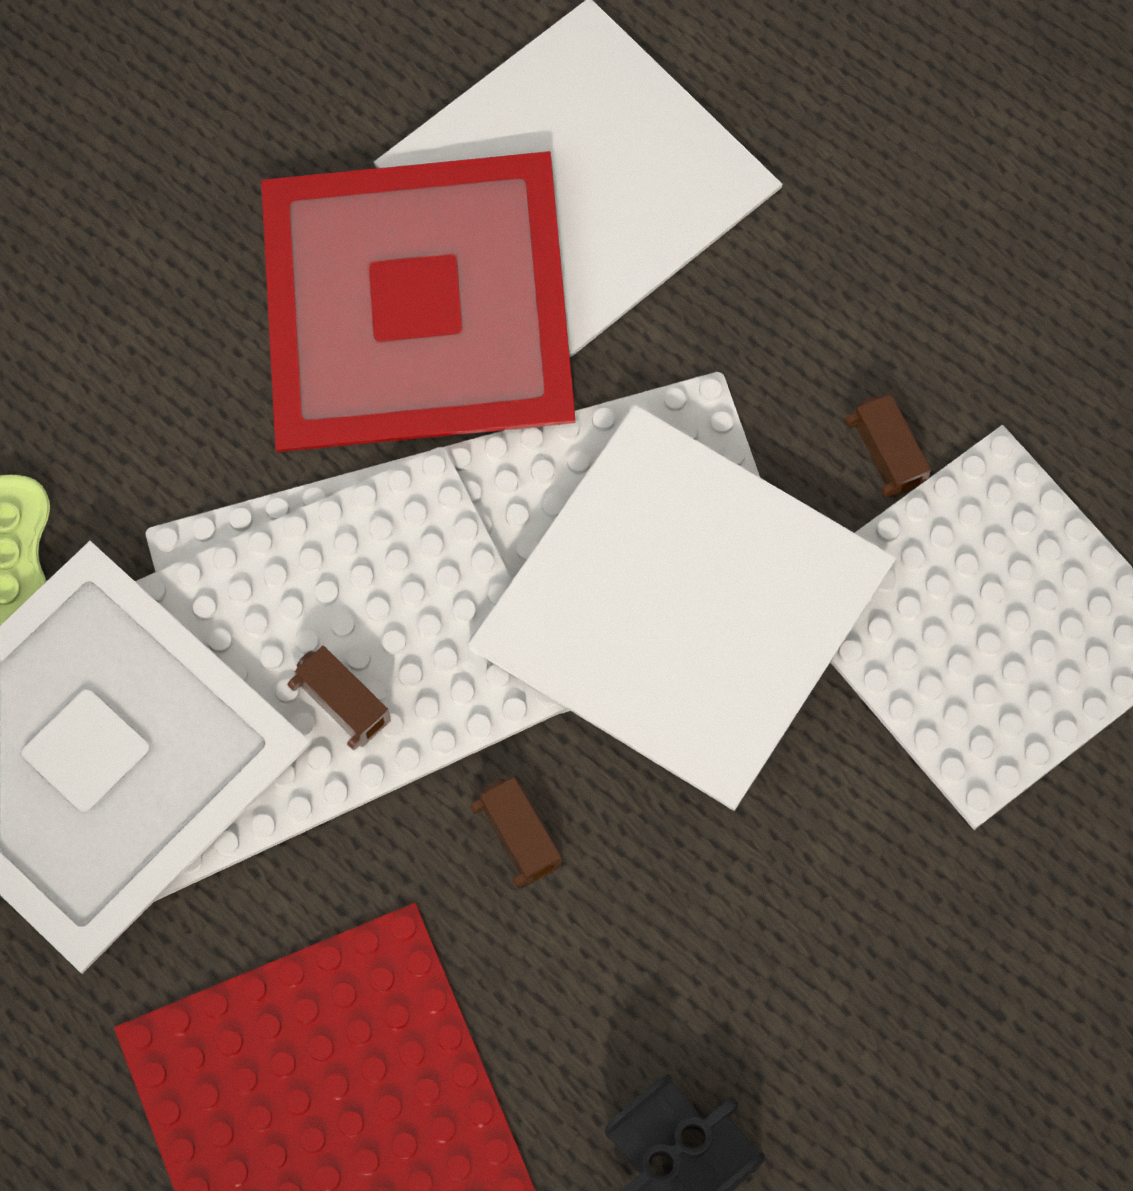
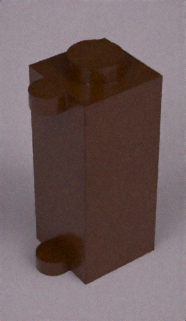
M891 394L881 398L872 396L865 399L859 404L855 413L845 418L848 427L856 426L886 484L881 488L885 497L891 495L895 497L915 489L929 478L931 469Z
M324 645L316 652L313 650L307 652L298 661L297 669L294 671L295 676L290 679L287 686L292 691L302 687L351 736L347 745L352 750L357 749L359 746H365L391 722L389 709Z
M513 777L506 782L504 779H499L485 787L483 790L484 794L480 795V799L472 803L470 808L474 814L481 811L485 812L520 875L512 880L515 887L519 888L525 884L528 886L561 868L562 858L516 778Z

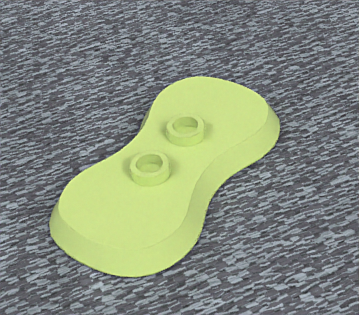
M0 475V625L47 582L39 562L38 553L39 541L49 517L50 502L47 492L39 482L22 475Z

